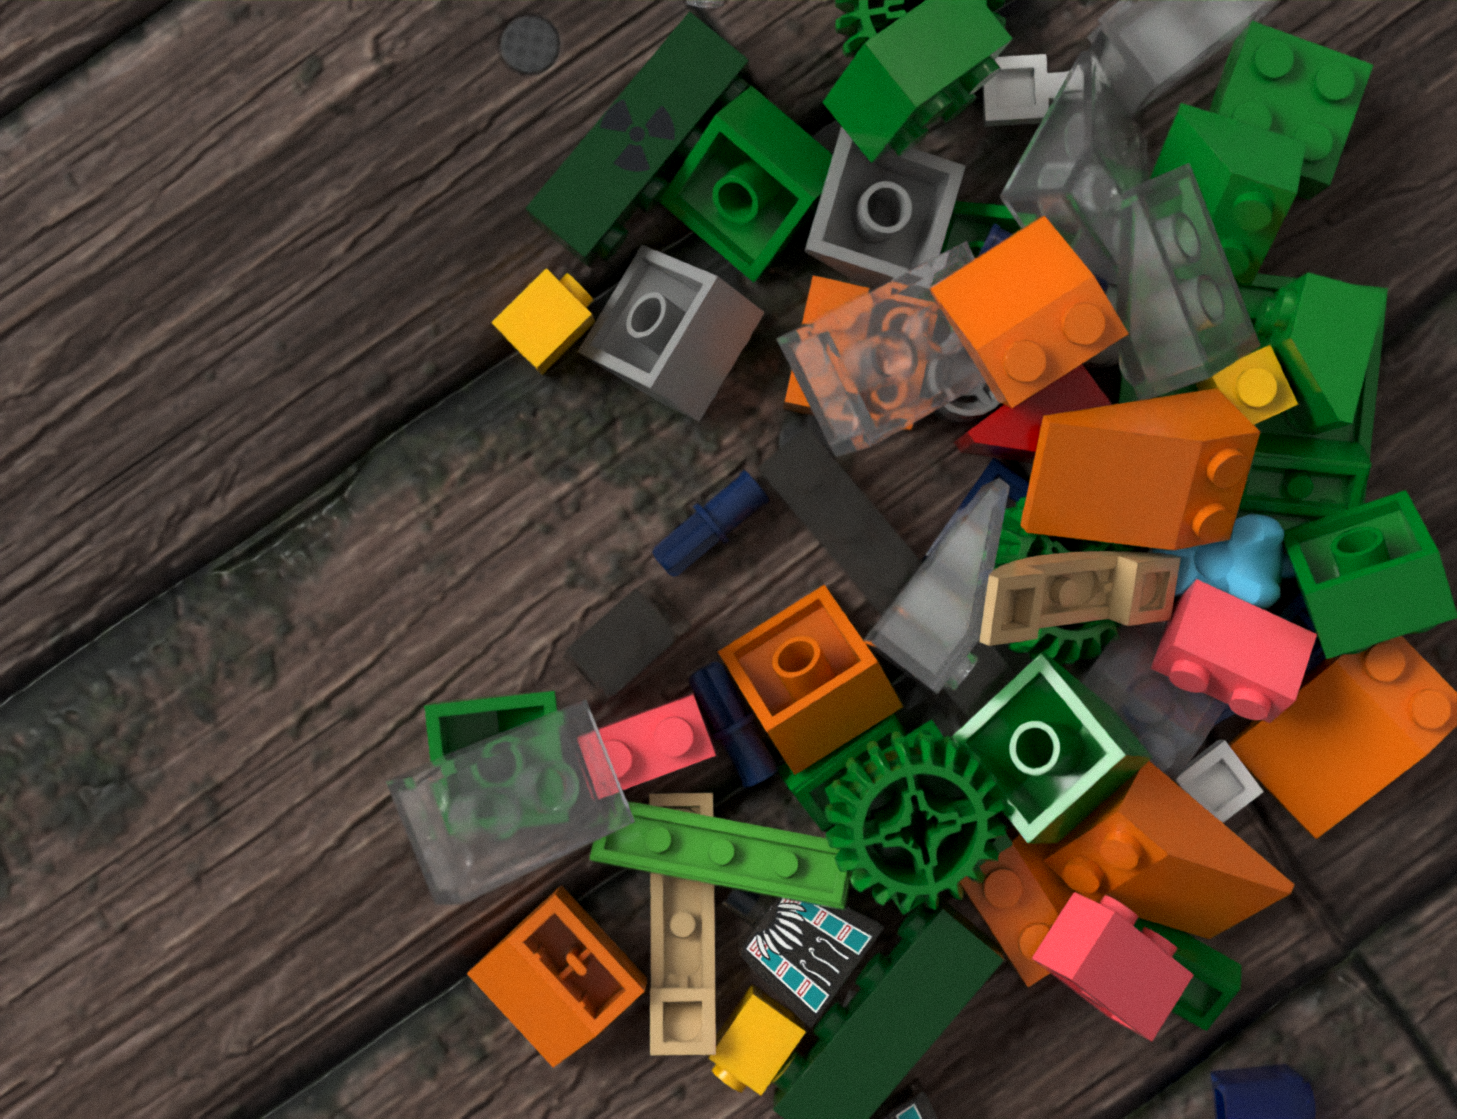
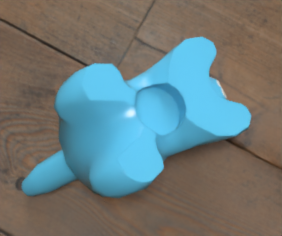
M1251 513L1237 518L1230 540L1179 550L1150 548L1148 551L1149 553L1172 554L1181 557L1175 597L1182 596L1193 582L1198 579L1261 609H1267L1274 605L1281 597L1279 585L1282 579H1296L1288 554L1283 553L1284 549L1281 542L1284 538V529L1272 517Z

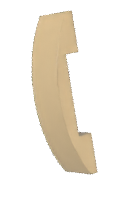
M1087 551L1040 555L1004 564L993 570L988 577L979 642L993 646L1035 640L1038 638L1039 628L1110 619L1126 626L1171 620L1181 557L1172 554L1149 552Z
M713 793L649 794V805L713 817ZM650 873V1056L716 1055L714 885Z

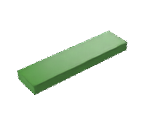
M610 797L602 798L589 859L595 863L843 911L846 910L851 883L850 878L853 872L839 871L834 858L841 849L830 848L826 838Z

